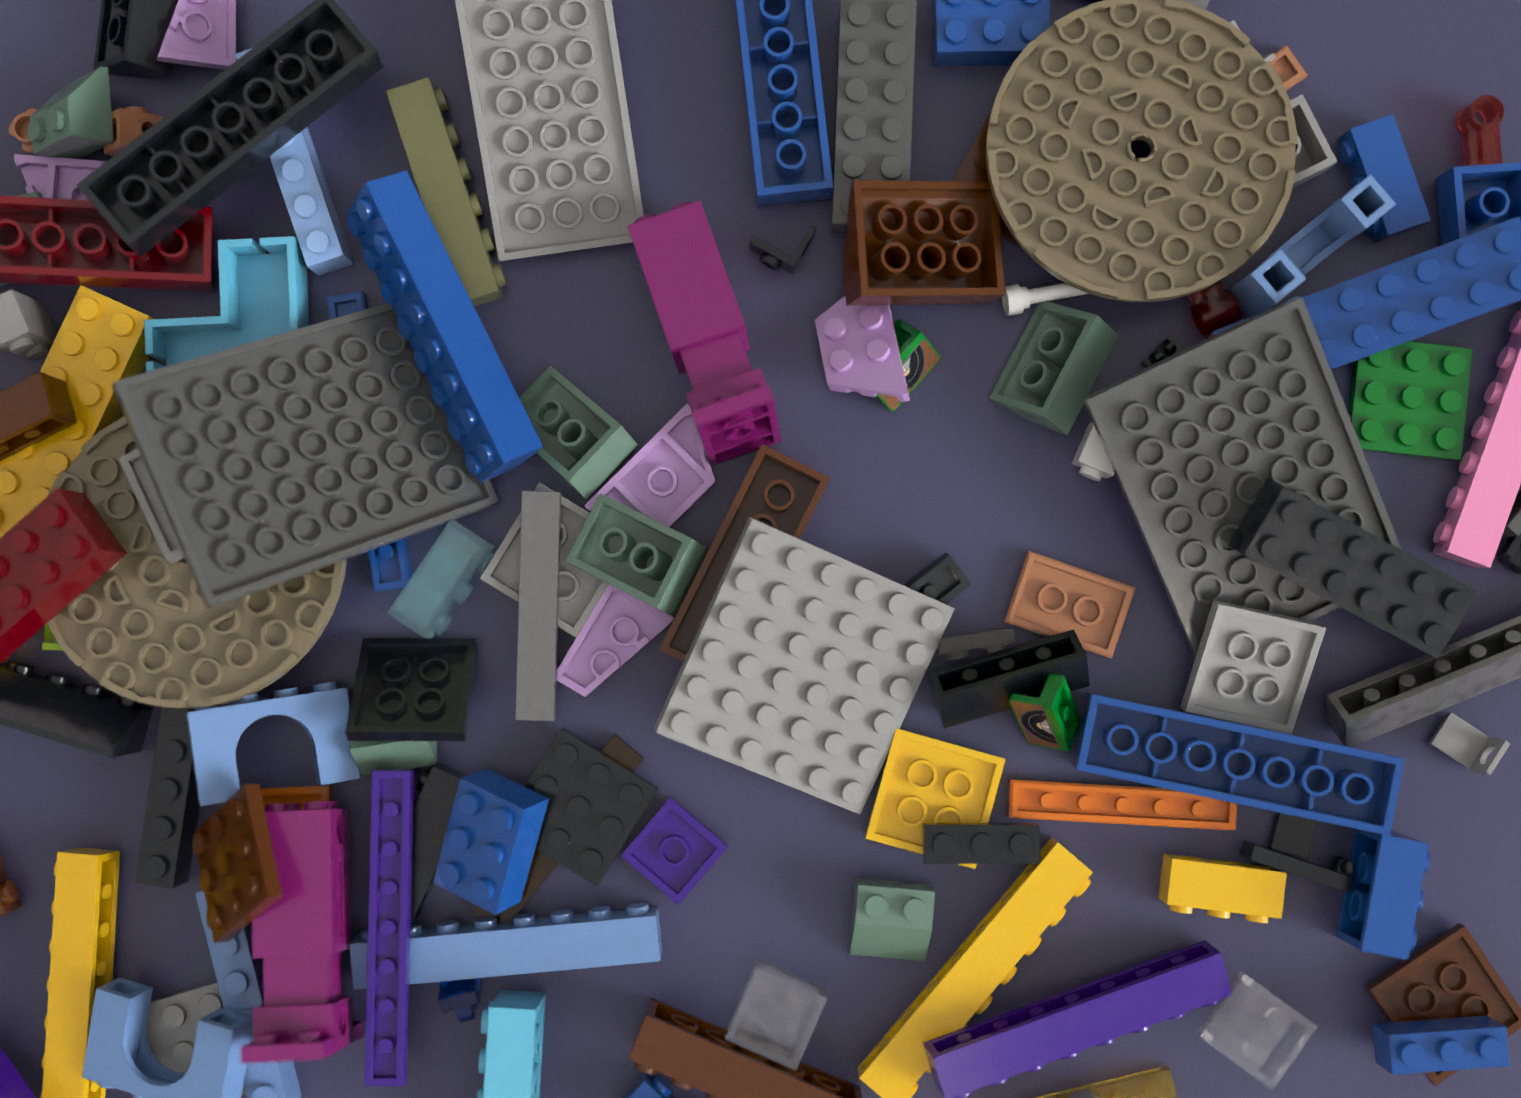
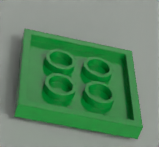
M1409 341L1353 362L1348 414L1362 450L1448 461L1461 460L1473 349Z

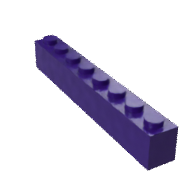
M1204 940L923 1043L935 1085L943 1098H965L976 1089L987 1085H1000L1007 1081L1009 1077L1022 1072L1038 1071L1044 1064L1058 1059L1073 1058L1079 1054V1051L1093 1046L1108 1045L1115 1038L1128 1033L1146 1031L1152 1024L1163 1020L1181 1018L1185 1015V1012L1195 1008L1214 1006L1220 1002V999L1231 996L1232 991L1221 952Z

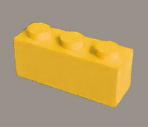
M1163 853L1158 898L1169 905V910L1174 912L1192 914L1193 908L1207 909V915L1213 917L1230 918L1231 913L1245 914V920L1268 923L1269 917L1282 919L1287 873L1270 866Z

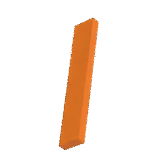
M1009 779L1007 816L1009 818L1236 830L1237 803L1161 787Z

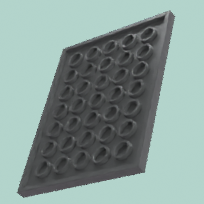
M1296 296L1082 398L1194 658L1197 655L1213 600L1312 621L1340 608L1338 605L1242 555L1228 545L1268 478L1401 549L1302 297Z
M387 303L113 382L112 385L207 610L492 507L499 502L491 481L488 480L479 484L476 476L468 471L464 461L465 454L459 442L455 441L450 435L447 426L448 419L442 407L437 406L431 395V385L425 373H422L417 368L414 361V351L408 339L401 335L397 326V316L392 306Z

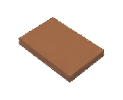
M1027 551L1003 622L1045 637L1074 629L1085 651L1112 659L1136 588Z

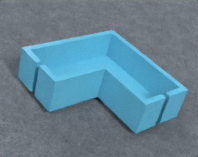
M294 236L260 238V244L252 238L218 240L221 316L144 320L146 355L161 361H167V366L309 326L307 266L298 239ZM154 361L146 362V372L166 367Z

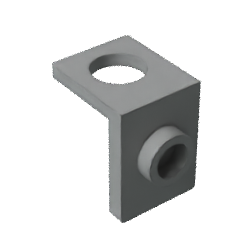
M1447 713L1429 741L1430 745L1468 770L1485 775L1492 774L1510 746L1508 741L1487 736L1453 713ZM1495 749L1492 757L1485 763L1488 755Z

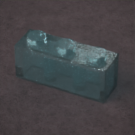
M450 520L387 613L425 639L433 638L435 634L440 636L452 620V617L448 614L456 602L461 605L470 595L473 586L469 583L477 571L482 574L493 558L494 554L491 551L495 545L459 520Z

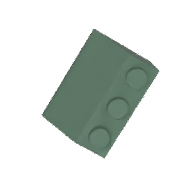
M1040 302L1036 306L989 399L1041 427L1068 435L1084 404L1082 398L1089 395L1119 334L1096 314L1050 302Z

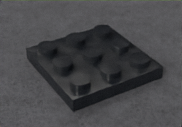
M363 638L345 730L347 740L465 741L478 651L476 639Z
M561 728L525 785L526 788L549 798L536 849L597 887L659 787L568 730Z

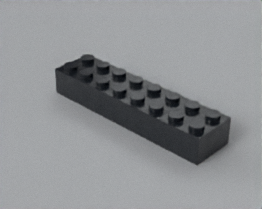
M314 0L76 186L122 240L142 257L383 68L378 52L334 0Z

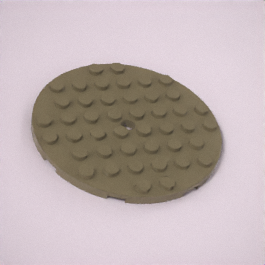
M1104 0L1079 8L1056 20L1050 28L1041 33L1035 40H1032L1015 59L998 90L989 118L986 136L988 179L996 206L1010 233L1022 249L1051 275L1074 288L1106 299L1125 302L1171 300L1206 289L1226 278L1258 251L1271 235L1283 215L1295 180V146L1298 144L1295 117L1285 87L1270 61L1266 63L1258 51L1249 43L1251 40L1230 22L1208 10L1179 0ZM1136 140L1148 143L1151 150L1150 156L1135 158L1131 150V143Z
M125 417L102 429L81 447L83 451L75 458L66 471H61L48 495L56 488L85 493L127 554L47 623L56 641L68 657L77 666L82 667L90 676L99 681L100 685L118 695L154 706L182 709L222 705L245 698L272 684L297 665L314 646L333 615L341 594L347 559L207 610L187 563L183 559L173 564L166 562L118 459L138 449Z

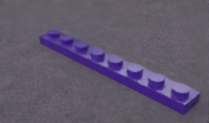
M372 770L364 1086L404 1087L407 1083L414 770Z

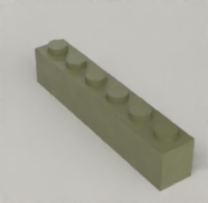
M427 77L387 90L386 93L421 201L473 306L477 307L504 298L501 286L507 285L500 263L493 264L489 251L495 250V245L489 229H482L478 216L484 214L477 193L470 194L467 181L472 179V175L465 157L460 159L458 157L455 146L461 144L454 123H447L444 110L449 109V105L442 87L436 88L431 79Z

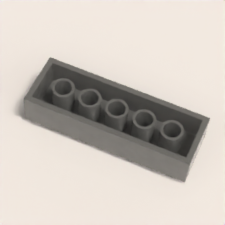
M840 0L831 232H847L850 186L853 180L910 181L917 0Z

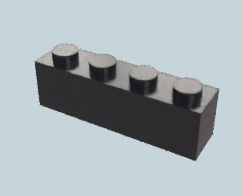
M1074 629L928 672L933 700L944 728L1012 709L1009 702L1012 694L1040 698L1050 673L1064 675L1070 692L1090 686L1087 655Z
M442 763L434 765L431 770L426 768L416 787L421 793L416 804H413L410 925L418 919L433 887V880L460 778L467 776Z

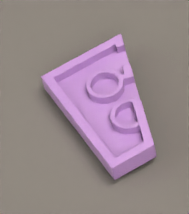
M178 0L156 61L221 70L227 69L236 62V0Z
M609 584L558 667L556 680L586 697L671 624L675 617Z

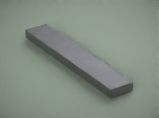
M522 491L515 720L555 721L561 492Z

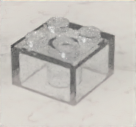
M756 958L726 1026L725 1039L797 1070L826 1003V988Z
M1241 971L1230 986L1232 995L1220 1000L1198 1031V1034L1209 1045L1273 1090L1317 1029V1026Z

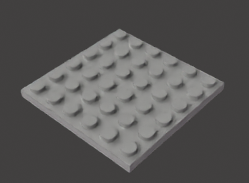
M749 517L653 729L655 733L860 815L889 753L895 729H900L955 608Z

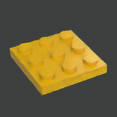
M896 728L882 771L865 839L923 855V823H988L1006 759ZM958 864L972 869H976L977 864Z

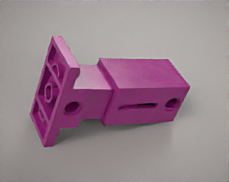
M701 201L694 203L682 202L675 205L671 211L657 216L648 214L638 218L635 223L628 225V229L678 373L687 372L693 391L686 393L710 465L714 466L757 451L761 444L769 447L782 442L772 392L769 384H766L761 368L752 370L746 351L750 350L745 323Z
M338 801L304 802V810H300V803L265 804V814L283 896L252 921V958H263L264 1004L253 1008V1041L241 1046V1064L325 1059L362 1038V1022H353V995L343 996L342 951L349 949V943L352 941L350 809H338Z

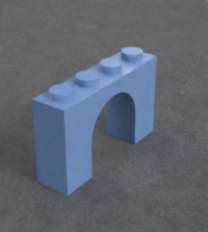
M1370 174L1337 198L1225 292L1247 318L1264 312L1277 304L1306 280L1304 275L1344 243L1366 230L1395 206L1396 203Z
M336 681L313 685V693L298 695L297 687L274 691L275 699L259 701L257 693L236 700L235 705L194 708L195 711L186 712L199 805L205 806L226 802L240 789L235 756L238 740L251 723L269 715L289 717L299 723L307 732L312 746L317 784L325 785L360 779L359 769L350 751V741L347 740L345 733L350 709L347 687L337 689Z
M119 977L96 988L82 1078L95 1081L102 1088H116L129 1092L134 1098H241L247 1063L241 1064V1046L251 1042L253 1031L252 1017L219 1008L199 1019L190 1067L187 1072H177L161 1064L154 1056L148 1043L147 1022L153 987Z

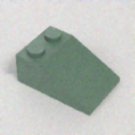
M551 365L519 398L543 445L536 454L586 500L638 445L621 424Z
M600 493L565 561L675 617L709 548Z

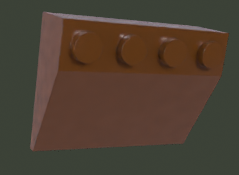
M853 180L850 186L843 267L846 306L988 304L1004 296L1005 285L999 210L994 201L990 183Z

